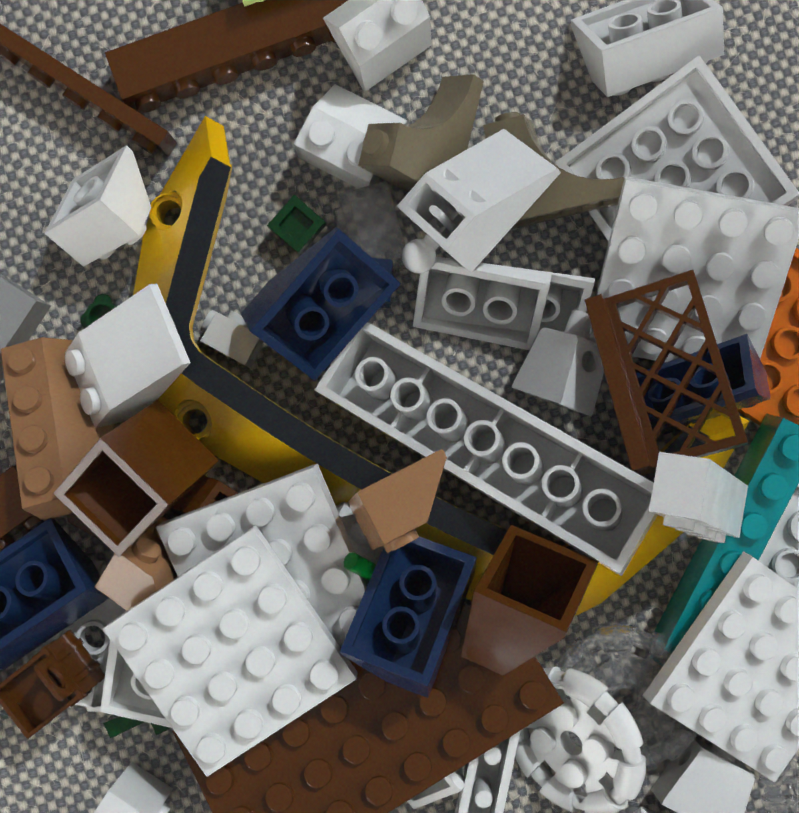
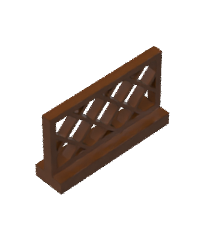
M694 270L608 298H604L602 294L584 299L632 471L641 476L656 472L659 455L656 440L665 424L688 434L680 451L672 454L701 458L749 445ZM686 285L689 286L692 299L683 315L662 305L669 291ZM656 296L654 301L647 299L649 297ZM638 302L649 307V310L638 329L622 322L619 307ZM695 309L700 323L690 319ZM657 312L679 321L666 343L645 333ZM686 325L702 332L705 337V342L696 357L674 347ZM625 331L634 335L629 344ZM641 339L662 349L650 371L635 364L632 358V354ZM708 351L713 365L703 361ZM669 353L692 363L679 385L657 375ZM699 367L717 375L719 384L709 400L686 389ZM637 373L646 377L641 386ZM653 381L675 391L663 414L646 406L644 396ZM721 394H723L727 409L716 404ZM682 395L705 406L693 429L669 418ZM713 410L731 420L735 436L714 441L699 432ZM649 415L659 419L654 429ZM695 439L705 443L703 445L690 448Z

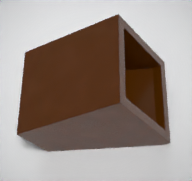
M157 399L101 437L53 494L120 557L214 467L219 459Z
M510 525L474 590L461 656L504 676L564 639L599 561Z

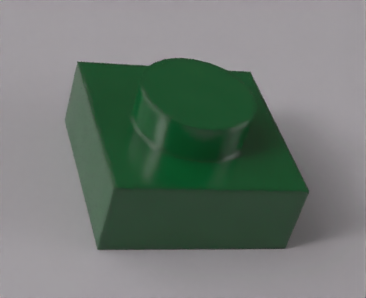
M293 195L269 222L267 227L298 255H301L327 224L296 195Z

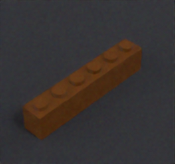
M266 0L245 7L243 3L107 51L105 55L122 101L140 113L151 112L161 106V102L175 97L179 99L190 98L198 94L200 88L214 83L218 85L228 84L235 81L241 73L253 69L256 71L267 70L275 66L280 59L291 55L302 57L312 53L316 46L330 41L336 43L323 18L348 0Z

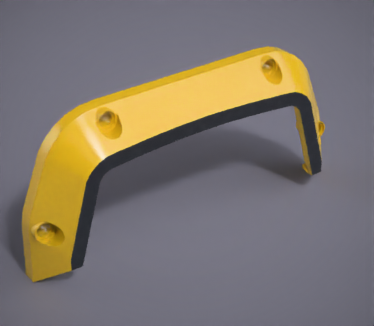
M205 116L162 192L151 202L152 208L146 224L147 229L143 235L133 292L134 295L149 284H158L191 362L158 400L213 455L262 483L270 482L318 463L335 505L348 502L356 492L392 473L332 440L281 408L203 354L194 341L193 324L226 203L232 170L224 126ZM172 208H180L181 213L177 221L173 225H165V214ZM197 410L204 412L207 417V426L200 433H195L189 424L191 415ZM723 415L706 420L699 432L714 441L735 436L731 420ZM740 416L745 431L750 421ZM690 423L687 427L693 429L695 423ZM682 431L679 432L659 452L674 453L680 451L688 434ZM695 439L690 448L703 445L705 443ZM734 449L701 458L711 459L724 468ZM655 473L643 477L654 483ZM437 496L434 498L428 522L415 529L418 536L477 557L475 575L466 596L471 601L476 586L508 531ZM658 515L622 576L598 563L575 615H579L604 602L683 532L664 526V517ZM568 544L562 545L565 548H568L570 550H573L577 553L586 556L585 554L581 553L580 551L576 550Z

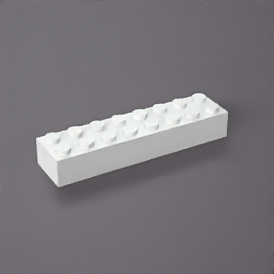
M368 322L331 362L315 388L316 392L330 402L423 458L443 449L447 456L443 470L586 556L599 561L598 563L620 576L623 575L658 516L649 511L654 484L652 481Z

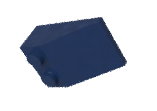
M335 227L270 279L241 312V315L251 333L315 381L401 283L343 231Z

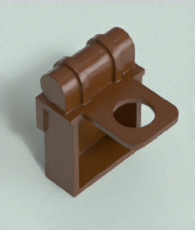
M71 629L58 639L42 647L31 660L0 683V705L27 740L69 706L72 707L93 691V687L105 679V673L99 667L101 664L98 660L95 661L83 646L84 642L81 638L78 639Z

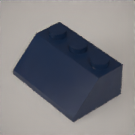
M748 334L717 344L737 409L752 407L760 402L771 399L766 370ZM699 351L694 352L690 355L696 357ZM708 351L703 361L713 365ZM682 358L666 362L662 365L657 375L679 385L692 363ZM699 367L686 389L709 400L719 384L717 375ZM637 373L641 386L646 377ZM653 381L644 396L646 406L663 414L675 391ZM721 394L716 404L727 409L723 394ZM682 395L669 418L685 426L690 423L694 424L697 422L705 406ZM712 410L707 420L721 414ZM649 415L654 429L659 419ZM665 424L659 435L669 434L677 429Z
M49 518L0 552L1 670H5L109 599L95 588L101 576L93 561L55 519Z
M420 536L416 540L389 553L383 547L342 644L340 654L384 681L428 698L475 575L477 557Z

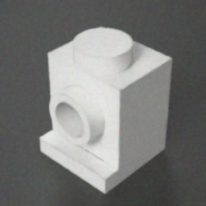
M211 310L201 326L200 331L204 333L200 340L201 342L250 368L264 345L261 339L249 331L243 317L232 310L228 317Z

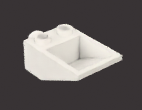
M505 129L431 169L421 177L397 205L404 214L427 233L423 239H414L405 245L402 251L404 266L409 271L417 274L429 271L436 261V249L441 246L466 270L472 273L561 172L557 167Z

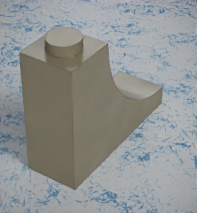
M474 74L442 77L433 102L427 111L409 126L402 123L368 124L358 166L409 192L426 172L467 150L484 81Z
M518 112L504 113L495 117V122L483 125L485 139L505 129L557 167L561 172L510 230L618 205L624 177L590 179L571 174L551 162L538 141L534 124L524 114L520 115Z

